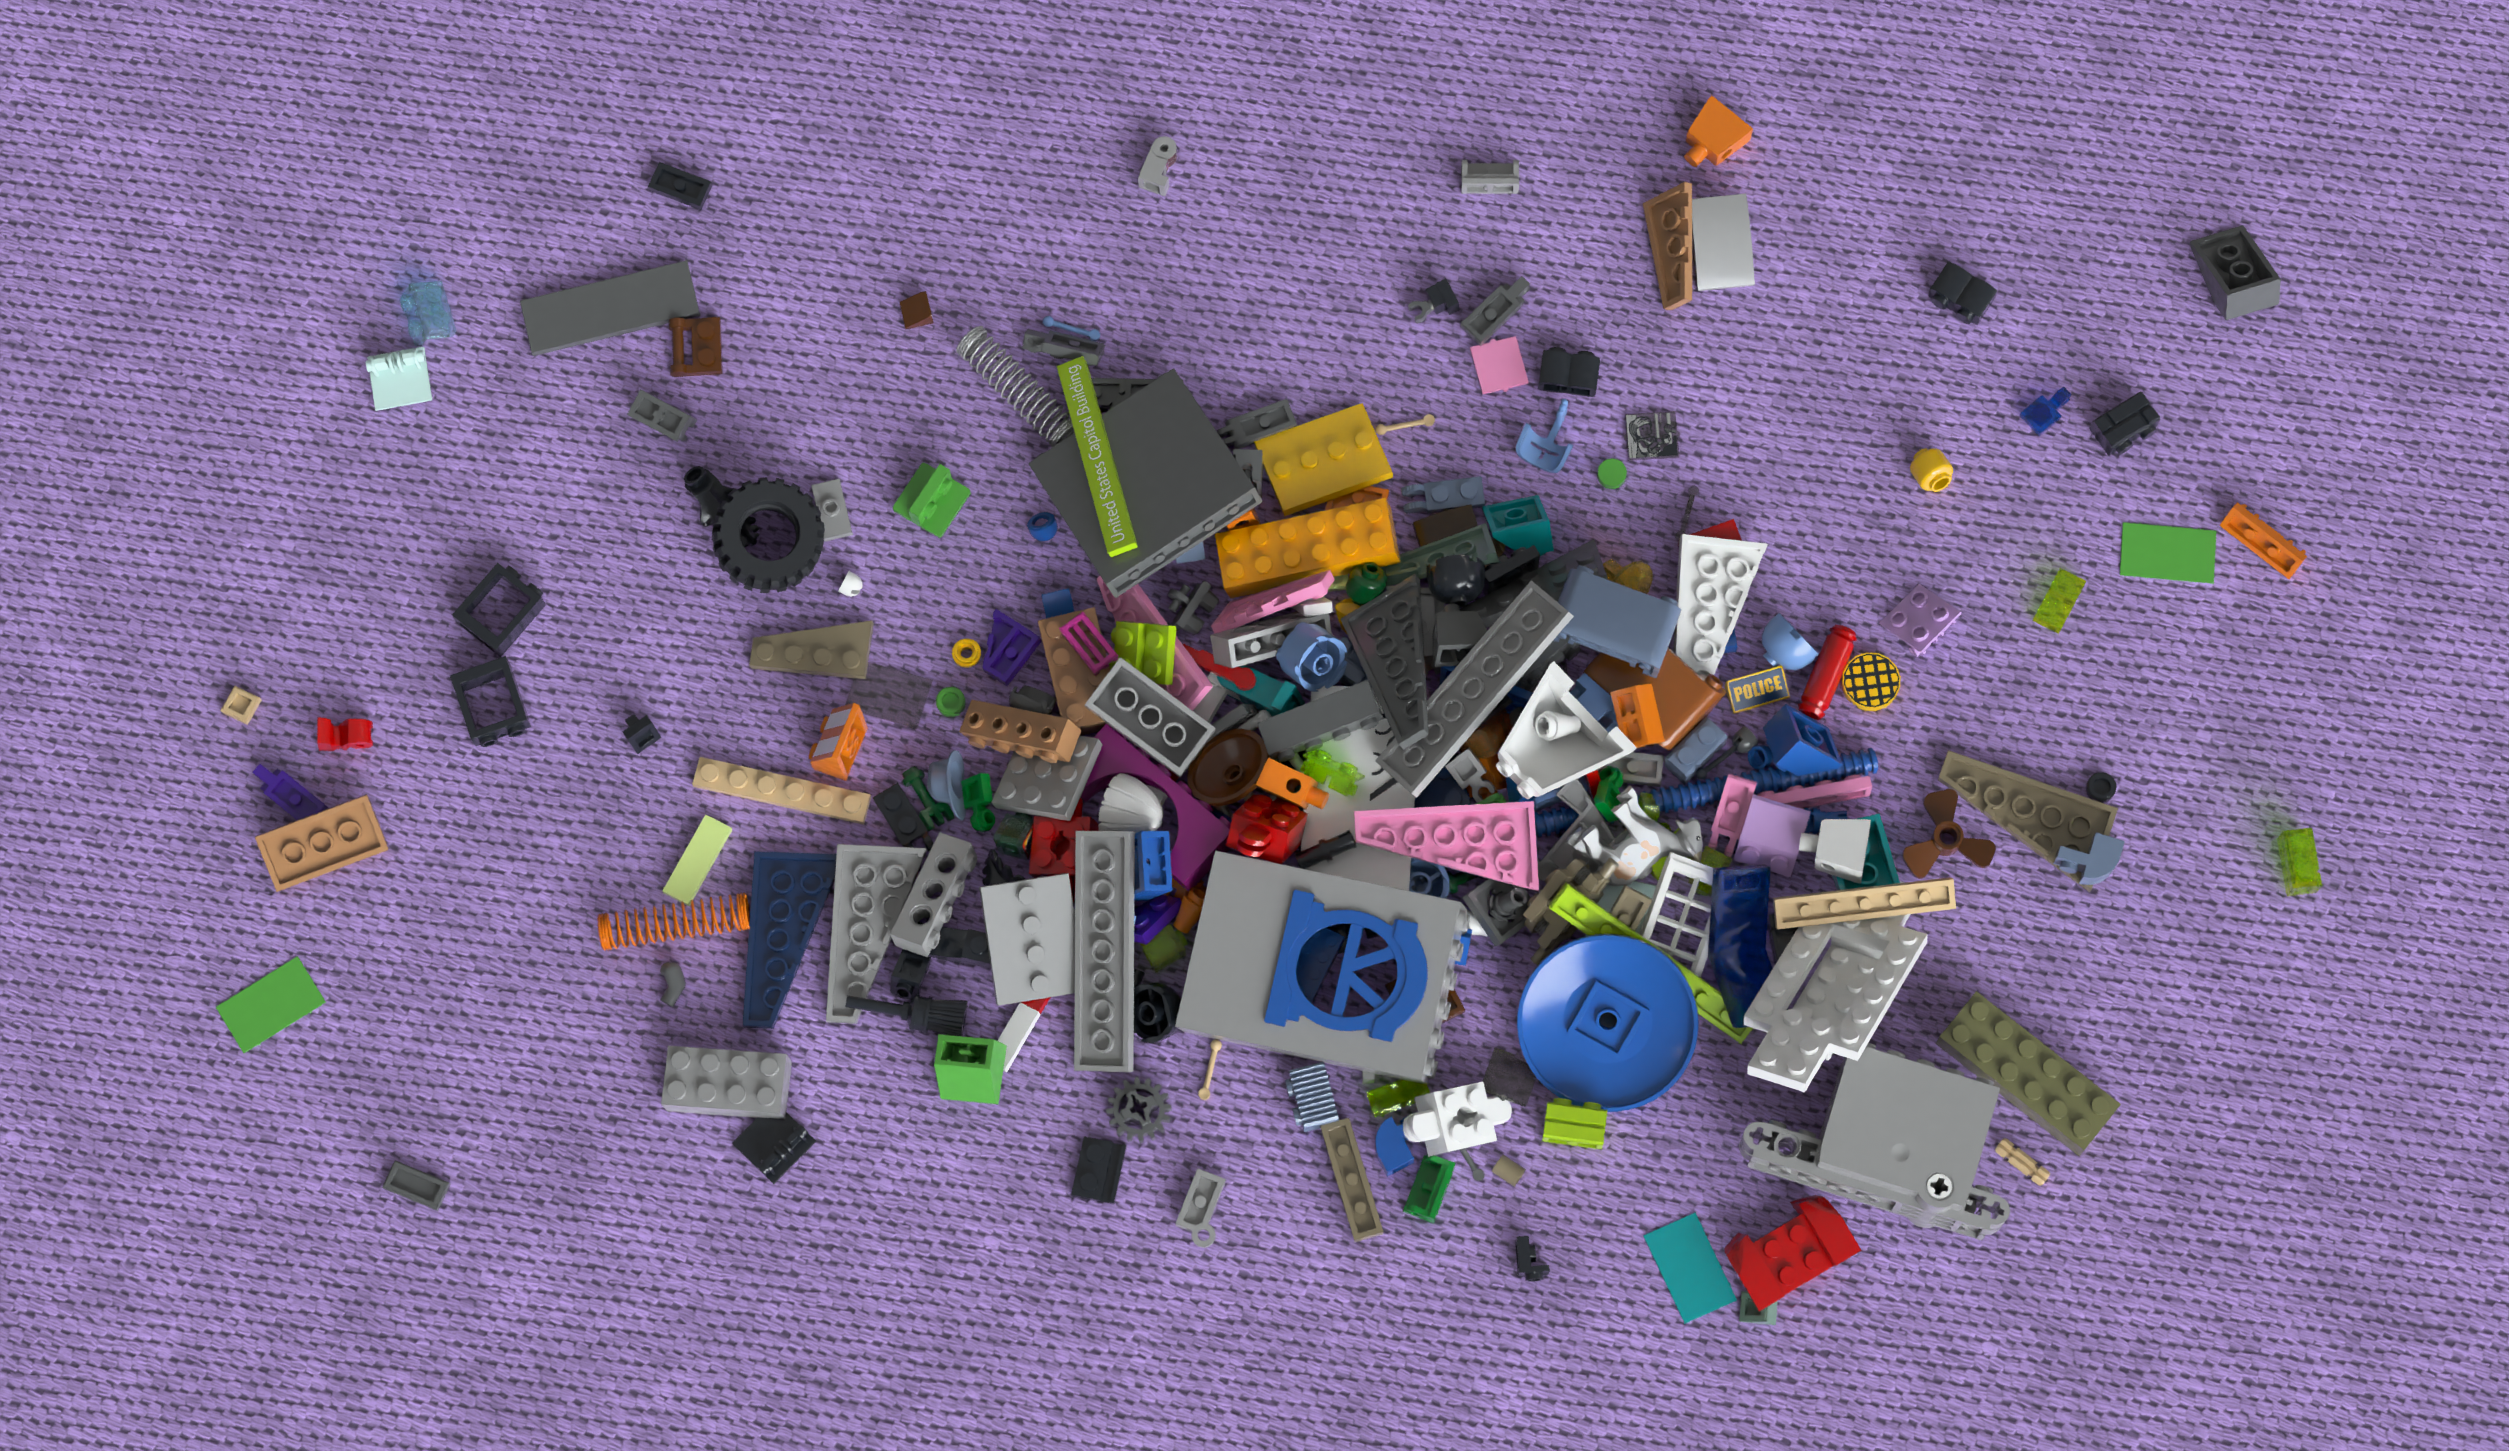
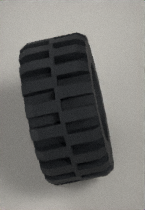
M767 477L758 478V482L755 483L749 480L742 483V487L738 490L734 488L728 494V498L720 504L712 530L713 552L719 560V566L722 571H727L730 575L729 579L734 583L739 581L744 584L745 589L750 591L753 588L760 589V593H769L770 590L782 592L786 591L787 587L791 585L795 587L800 584L805 576L808 577L813 571L814 566L818 563L824 544V522L821 521L819 507H815L812 503L813 498L808 493L803 494L800 492L798 485L792 483L789 486L784 484V479L776 478L775 481H768ZM759 511H774L785 516L793 524L796 540L794 547L787 556L779 560L766 561L758 559L746 551L741 541V528L744 521L751 514Z

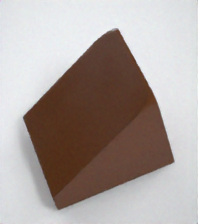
M926 291L900 301L906 329L934 323Z

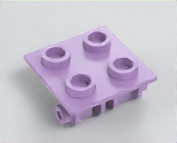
M1918 584L1879 624L1910 645L1909 651L1918 657L1920 654L1924 655L1926 653L1925 650L1931 643H1936L1938 641L1937 637H1942L1944 635L1943 632L1950 625L1956 623L1955 619L1961 612L1921 584Z

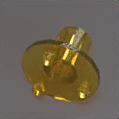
M1613 559L1603 563L1609 581L1645 594L1649 592L1653 580V572L1648 564L1642 561H1635L1623 567Z

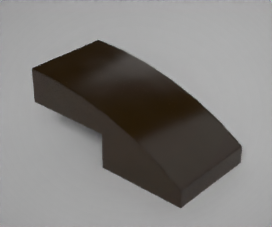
M1471 504L1422 518L1412 524L1419 547L1478 526Z

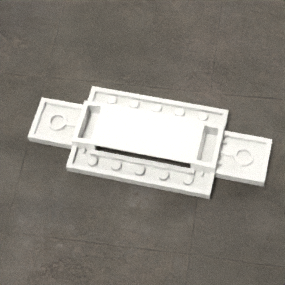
M1910 914L1798 927L1744 1015V1025L1768 1032L1749 1062L1747 1074L1805 1092L1824 1059L1829 1060L1833 1053L1858 1061L1927 943V934L1903 927ZM1831 937V946L1794 1007L1787 1010Z

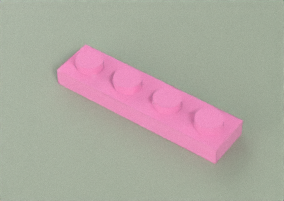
M1851 775L1846 777L1844 781L1833 783L1832 780H1824L1816 783L1813 787L1803 788V786L1798 785L1786 789V792L1775 794L1774 791H1765L1757 796L1803 809L1868 797L1871 794L1872 783L1870 776Z

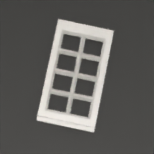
M1669 852L1640 935L1668 953L1671 957L1675 955L1693 962L1691 971L1701 977L1731 893L1735 876ZM1674 872L1694 879L1688 897L1668 890ZM1699 881L1719 888L1713 906L1693 899ZM1665 896L1685 903L1679 922L1659 915ZM1690 906L1710 912L1704 931L1684 924ZM1657 921L1677 928L1671 946L1650 939ZM1682 930L1702 937L1696 956L1676 949Z

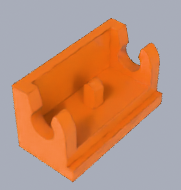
M1652 684L1635 685L1610 692L1618 728L1637 748L1665 742Z

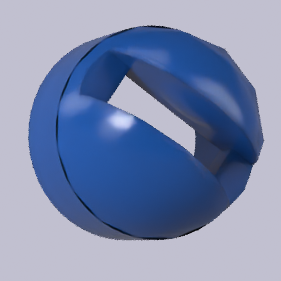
M1765 745L1752 747L1748 752L1749 764L1755 769L1770 766L1773 762L1771 749Z

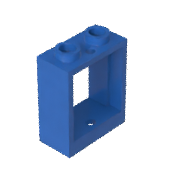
M1140 831L1135 833L1134 901H1148L1173 890L1169 831Z

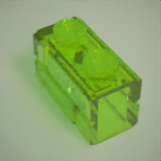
M2312 828L2282 831L2277 838L2287 896L2317 893L2322 887L2320 873L2317 872L2319 870V863Z

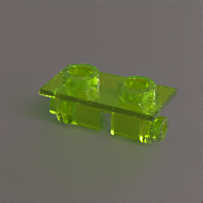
M1316 749L1303 755L1309 761L1305 760L1300 771L1322 785L1325 784L1328 775L1331 776L1328 788L1344 796H1354L1358 789V785L1354 783L1365 778V775L1357 772L1358 768L1347 762L1340 764L1332 760V755L1326 751Z
M1402 1079L1366 1091L1374 1118L1377 1116L1383 1118L1385 1114L1416 1104L1415 1097L1431 1093L1429 1087L1425 1084Z

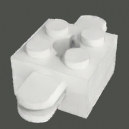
M1483 1082L1437 1091L1415 1097L1418 1112L1410 1114L1404 1119L1403 1132L1409 1141H1425L1428 1157L1497 1141L1494 1125L1502 1124L1510 1119L1512 1113L1511 1105L1505 1096L1495 1095L1487 1097Z

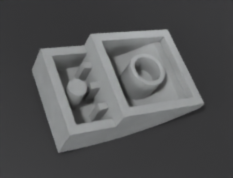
M1746 194L1692 199V254L1697 291L1755 285Z

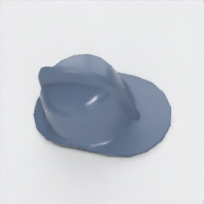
M953 750L949 758L932 762L929 765L927 786L930 795L935 800L951 804L957 818L964 820L966 809L964 808L961 781L964 780V763L959 751Z

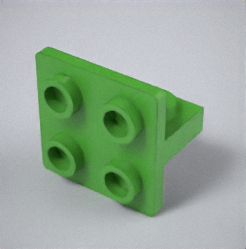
M921 463L895 502L893 511L941 538L966 502L971 491L966 486L952 479L950 469L939 464L937 469L926 463Z

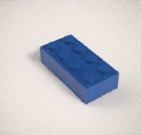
M1327 928L1319 930L1305 942L1300 950L1296 967L1300 989L1312 1004L1345 941L1344 936Z

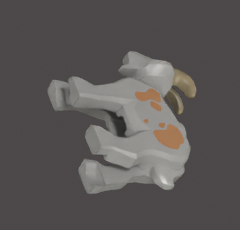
M1631 786L1616 797L1622 804L1611 809L1627 829L1614 838L1610 845L1600 843L1599 831L1595 825H1592L1586 831L1579 827L1566 839L1582 856L1590 858L1597 863L1599 867L1596 872L1600 871L1608 858L1614 859L1619 864V867L1609 877L1610 882L1608 885L1611 886L1630 885L1637 878L1640 880L1646 878L1652 872V866L1662 857L1668 856L1669 852L1687 857L1701 863L1703 843L1699 821L1695 818H1690L1686 822L1676 820V825L1680 830L1674 834L1643 812L1637 802V794Z

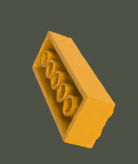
M1386 498L1215 534L1223 587L1230 599L1255 594L1328 570L1331 571L1333 577L1350 574L1354 566L1364 565L1368 562L1375 563L1379 567L1401 563L1392 510Z

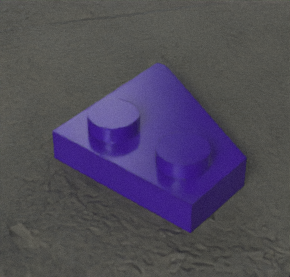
M995 609L992 616L994 619L992 632L989 634L987 641L988 651L984 656L982 668L985 673L1008 687L1042 640L1037 634Z
M1160 895L1134 909V916H1136L1134 942L1147 945L1178 914L1181 905L1180 898Z

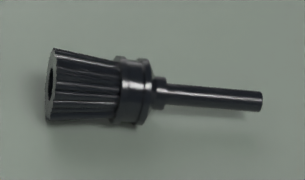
M916 994L911 1002L904 1001L902 1005L847 995L845 1007L901 1016V1020L907 1021L910 1031L913 1032L917 1030L927 1034L929 1030L943 1035L963 1036L968 1001L933 999L931 996L928 998Z

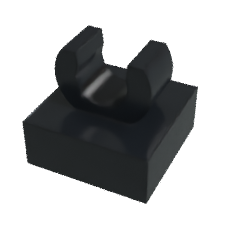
M635 714L625 719L629 727L622 732L637 754L662 738L647 715L640 720Z

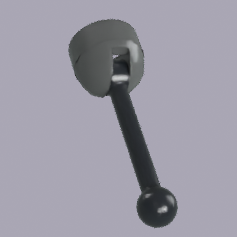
M1742 727L1733 736V746L1705 768H1699L1696 771V777L1699 780H1704L1709 771L1735 751L1740 753L1749 752L1752 747L1758 745L1755 735L1747 727Z

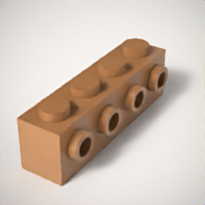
M971 700L959 732L969 739L968 743L977 748L984 749L986 745L1001 753L1007 754L1011 750L1026 758H1033V755L1040 756L1041 759L1047 762L1057 763V760L1070 762L1081 729L1067 718Z

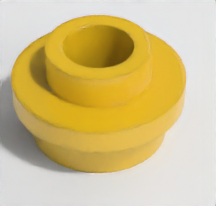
M969 638L961 639L953 646L952 657L957 665L964 668L972 667L979 662L981 649L976 641ZM963 650H971L972 655L969 658L962 657L961 653Z

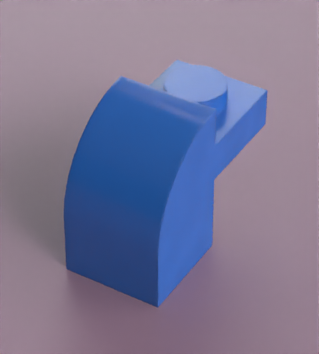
M1392 1116L1387 1118L1381 1124L1376 1134V1156L1387 1177L1414 1164V1157L1405 1142L1408 1139L1403 1132V1122L1406 1117L1400 1120L1401 1125L1399 1126L1396 1125Z

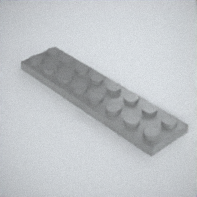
M1530 581L1427 700L1429 735L1404 750L1400 747L1396 738H1394L1375 762L1417 798L1574 616L1533 581Z
M1076 831L1074 1071L1133 1072L1135 831Z

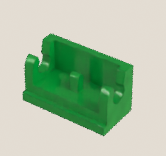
M1428 1153L1424 1155L1403 1212L1434 1223L1456 1163L1435 1155L1428 1157Z

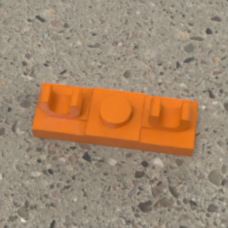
M2237 502L2219 526L2287 579H2290L2307 558L2305 555L2306 551L2304 549L2298 550L2292 545V540H2285L2281 534L2264 521L2258 519L2259 515L2257 513L2253 515L2246 509V504L2240 505Z

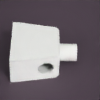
M1824 819L1821 821L1819 835L1801 833L1799 850L1816 853L1814 867L1816 870L1852 882L1861 883L1871 820Z

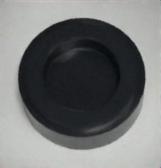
M2104 772L2093 774L2086 783L2088 797L2101 803L2111 800L2117 788L2114 778Z

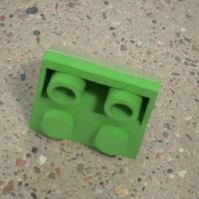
M938 1034L934 1066L940 1098L943 1100L998 1105L1007 1045L994 1039Z

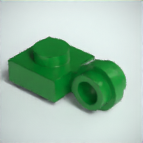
M1607 766L1600 772L1601 781H1599L1594 804L1607 821L1612 822L1619 820L1611 809L1622 804L1616 797L1620 794L1618 789L1622 786L1624 780L1623 773L1619 768Z
M979 773L962 780L961 785L964 808L966 810H973V815L970 819L972 827L976 831L986 832L991 830L995 824L993 812L985 808V805L990 804L993 798L990 775Z

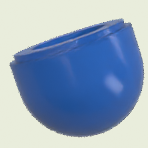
M1038 513L1031 517L1027 523L1031 536L1038 541H1048L1057 533L1058 525L1052 513ZM1039 519L1048 520L1043 525L1035 526L1036 521Z

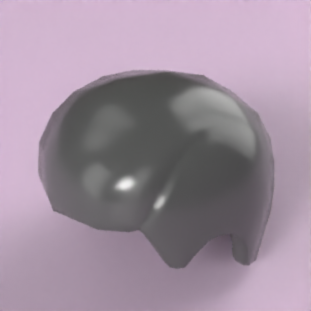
M1026 685L1022 686L1019 692H1016L1017 686L1013 688L1009 696L1010 707L1047 715L1051 714L1057 701L1055 697Z

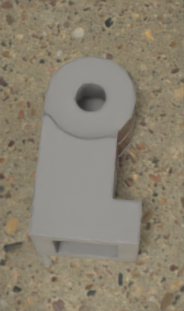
M1159 137L1153 142L1138 176L1140 188L1162 196H1166L1169 189V177L1166 176L1169 167L1174 165L1177 160V146L1170 137Z

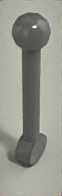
M1466 1148L1460 1149V1152L1473 1171V1179L1476 1181L1483 1180L1484 1171L1477 1168Z

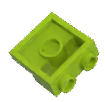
M1116 621V627L1111 632V640L1115 644L1114 651L1118 657L1124 659L1156 684L1173 685L1176 626ZM1116 660L1115 662L1112 661L1109 664L1110 670L1113 668V666L1116 664L1118 660Z

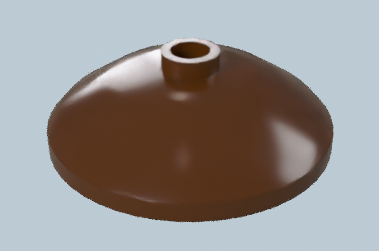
M1233 729L1220 733L1208 741L1188 769L1187 781L1189 788L1192 790L1191 793L1197 800L1204 801L1210 806L1229 805L1248 796L1256 789L1258 778L1267 759L1270 758L1263 739L1251 730Z

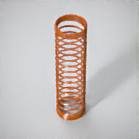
M745 892L743 894L737 893L736 895L740 927L736 920L732 896L728 895L731 919L730 928L726 920L722 896H719L721 930L717 923L713 899L710 897L711 931L706 919L703 899L701 898L702 934L698 926L693 900H691L692 934L689 929L684 902H681L683 936L678 925L675 904L672 903L673 937L667 920L666 907L663 904L664 939L658 924L656 906H653L655 939L652 937L647 910L644 907L645 942L639 927L637 909L634 908L636 942L633 940L628 912L625 909L626 945L619 925L618 912L615 911L617 946L612 937L609 914L607 912L604 914L599 913L597 922L601 947L604 951L612 950L613 947L618 949L621 940L622 945L627 948L629 937L632 945L635 947L639 942V937L642 944L646 945L648 935L654 944L657 942L658 935L661 941L665 942L667 932L673 941L676 939L677 932L679 937L684 939L686 929L691 938L695 936L696 929L702 937L705 933V926L708 933L712 936L714 924L720 934L723 932L724 923L727 931L731 933L733 930V920L737 930L741 931L742 929L744 931L750 929V910L747 895Z

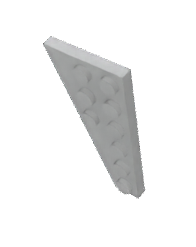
M837 844L826 1022L857 1024L862 1010L845 1007L847 995L867 999L890 943V933L909 896L926 854V848Z

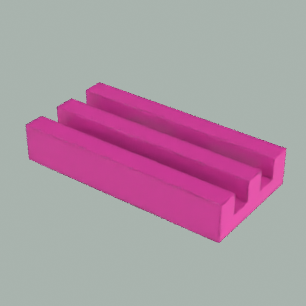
M1083 611L1059 628L1061 634L1095 676L1100 673V670L1107 668L1112 661L1115 662L1119 659L1116 652ZM1082 621L1108 654L1106 658L1101 655L1077 623ZM1072 628L1075 631V633L1079 636V638L1083 641V643L1099 661L1098 664L1095 665L1092 659L1088 656V654L1084 651V649L1068 631L1069 629Z

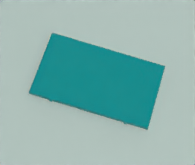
M1696 1212L1643 1235L1685 1324L1737 1301L1730 1286L1731 1283L1728 1282L1705 1234V1228L1702 1227Z

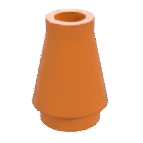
M1193 887L1189 892L1184 893L1177 918L1173 923L1177 930L1189 933L1191 928L1199 921L1206 892Z

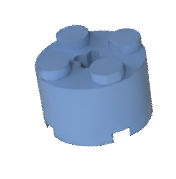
M1301 622L1286 637L1276 653V658L1280 662L1284 673L1305 689L1318 692L1316 689H1320L1323 686L1328 689L1335 685L1343 676L1347 666V661H1345L1347 649L1339 639L1321 626Z

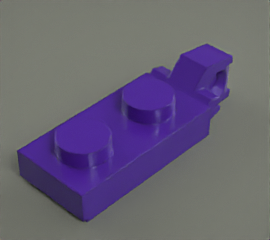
M259 764L252 772L264 782L260 788L264 791L263 793L296 820L328 809L323 802L283 770L280 771L277 768L271 773L263 765Z

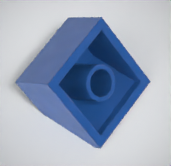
M1787 704L1763 727L1767 738L1766 743L1773 755V762L1781 771H1789L1796 776L1838 769L1843 765L1829 728Z

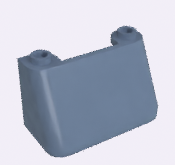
M1578 565L1577 569H1570L1557 602L1574 617L1553 641L1559 643L1560 638L1566 639V637H1569V644L1573 645L1575 642L1629 662V666L1634 668L1636 663H1639V667L1644 669L1642 674L1657 678L1682 611L1677 606L1678 602L1665 596H1661V599L1593 575L1594 571L1585 566Z

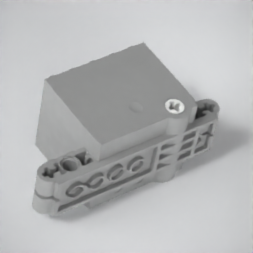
M1869 1042L1858 1061L1844 1057L1837 1074L1818 1139L1815 1138L1816 1134L1810 1131L1798 1129V1132L1786 1129V1125L1781 1122L1769 1120L1768 1123L1753 1122L1749 1124L1740 1140L1739 1151L1746 1160H1749L1747 1166L1749 1168L1905 1216L1918 1227L1931 1228L1937 1226L1982 1241L1985 1235L1996 1233L2010 1215L2009 1204L1999 1195L1993 1194V1189L1983 1185H1975V1188L1972 1187L2000 1088L1993 1086L1994 1082L1985 1078L1977 1077L1976 1080L1966 1078L1963 1072L1956 1069L1947 1068L1944 1071L1934 1068L1935 1064L1927 1060L1917 1059L1915 1062L1905 1059V1055L1898 1051L1887 1050L1886 1053L1876 1050V1046ZM1753 1138L1758 1140V1145L1753 1144ZM1779 1147L1788 1148L1791 1154L1785 1155L1781 1153Z

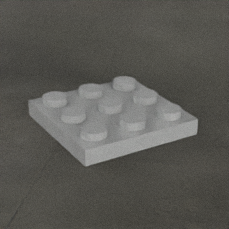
M1079 736L1070 762L1057 760V763H1050L1041 759L1040 756L1033 755V758H1026L1014 751L991 803L996 809L1070 821L1103 744L1097 738Z

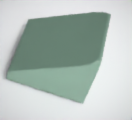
M1741 1291L1739 1322L1776 1325L1778 1301L1759 1312L1748 1292Z

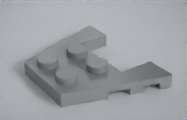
M1578 778L1563 785L1556 793V796L1575 810L1579 816L1542 860L1537 858L1538 879L1545 881L1554 870L1566 869L1575 859H1582L1590 865V872H1596L1599 867L1597 863L1590 858L1582 856L1566 840L1579 827L1586 831L1592 825H1595L1599 831V841L1603 845H1610L1615 838Z

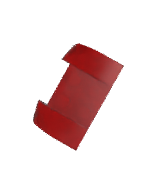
M1812 1195L1791 1201V1205L1799 1215L1753 1242L1747 1234L1738 1232L1725 1246L1726 1256L1759 1312L1831 1267L1837 1266L1862 1251L1841 1215L1825 1197Z

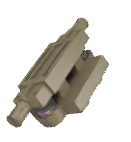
M1608 858L1600 871L1596 873L1589 871L1590 865L1582 859H1575L1566 869H1558L1551 872L1545 880L1546 886L1542 891L1530 898L1527 903L1528 909L1523 914L1527 918L1524 925L1532 934L1539 933L1541 935L1537 940L1540 947L1530 958L1534 964L1539 965L1544 958L1559 947L1563 940L1570 939L1578 929L1548 907L1550 902L1567 882L1595 903H1598L1604 895L1603 889L1610 882L1609 877L1619 867V864L1614 859Z

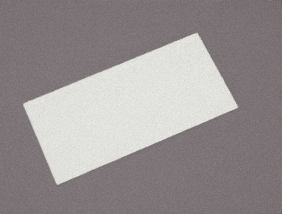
M1323 686L1320 689H1316L1318 692H1311V702L1350 686H1332L1328 689ZM1387 719L1378 721V725L1368 730L1357 729L1350 732L1351 735L1343 740L1334 741L1332 739L1324 742L1321 748L1307 752L1306 775L1317 781V788L1328 792L1329 798L1323 809L1311 804L1308 805L1306 810L1304 809L1308 816L1302 837L1301 851L1319 844L1318 840L1324 838L1326 841L1347 832V830L1351 831L1356 842L1354 811L1414 808L1415 796L1399 782L1370 801V794L1393 778L1385 770L1378 775H1372V772H1377L1382 768L1375 762L1379 756L1373 755V752L1381 754L1387 748L1389 739L1394 736L1392 730L1385 735L1375 733V729L1379 732L1389 729L1390 725ZM1356 843V848L1334 856L1332 861L1327 862L1325 860L1306 868V870L1409 891L1411 857Z

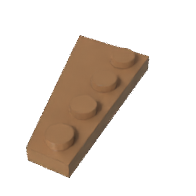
M1683 182L1643 203L1663 309L1674 310L1692 301V183Z

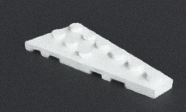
M1686 534L1680 536L1676 601L1678 602L1677 606L1682 611L1674 631L1673 652L1698 675L1705 674L1708 676L1709 674H1715L1768 544Z

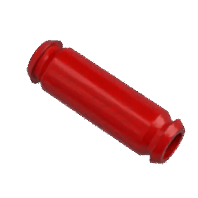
M1834 625L1829 629L1831 633L1825 638L1802 693V703L1798 704L1799 711L1814 720H1820L1825 716L1824 711L1830 706L1854 648L1853 642L1857 641L1856 633L1843 625Z

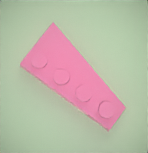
M1328 570L1230 601L1211 625L1215 634L1234 629L1287 607H1293L1307 599L1321 598L1328 593V589L1335 579L1331 571Z

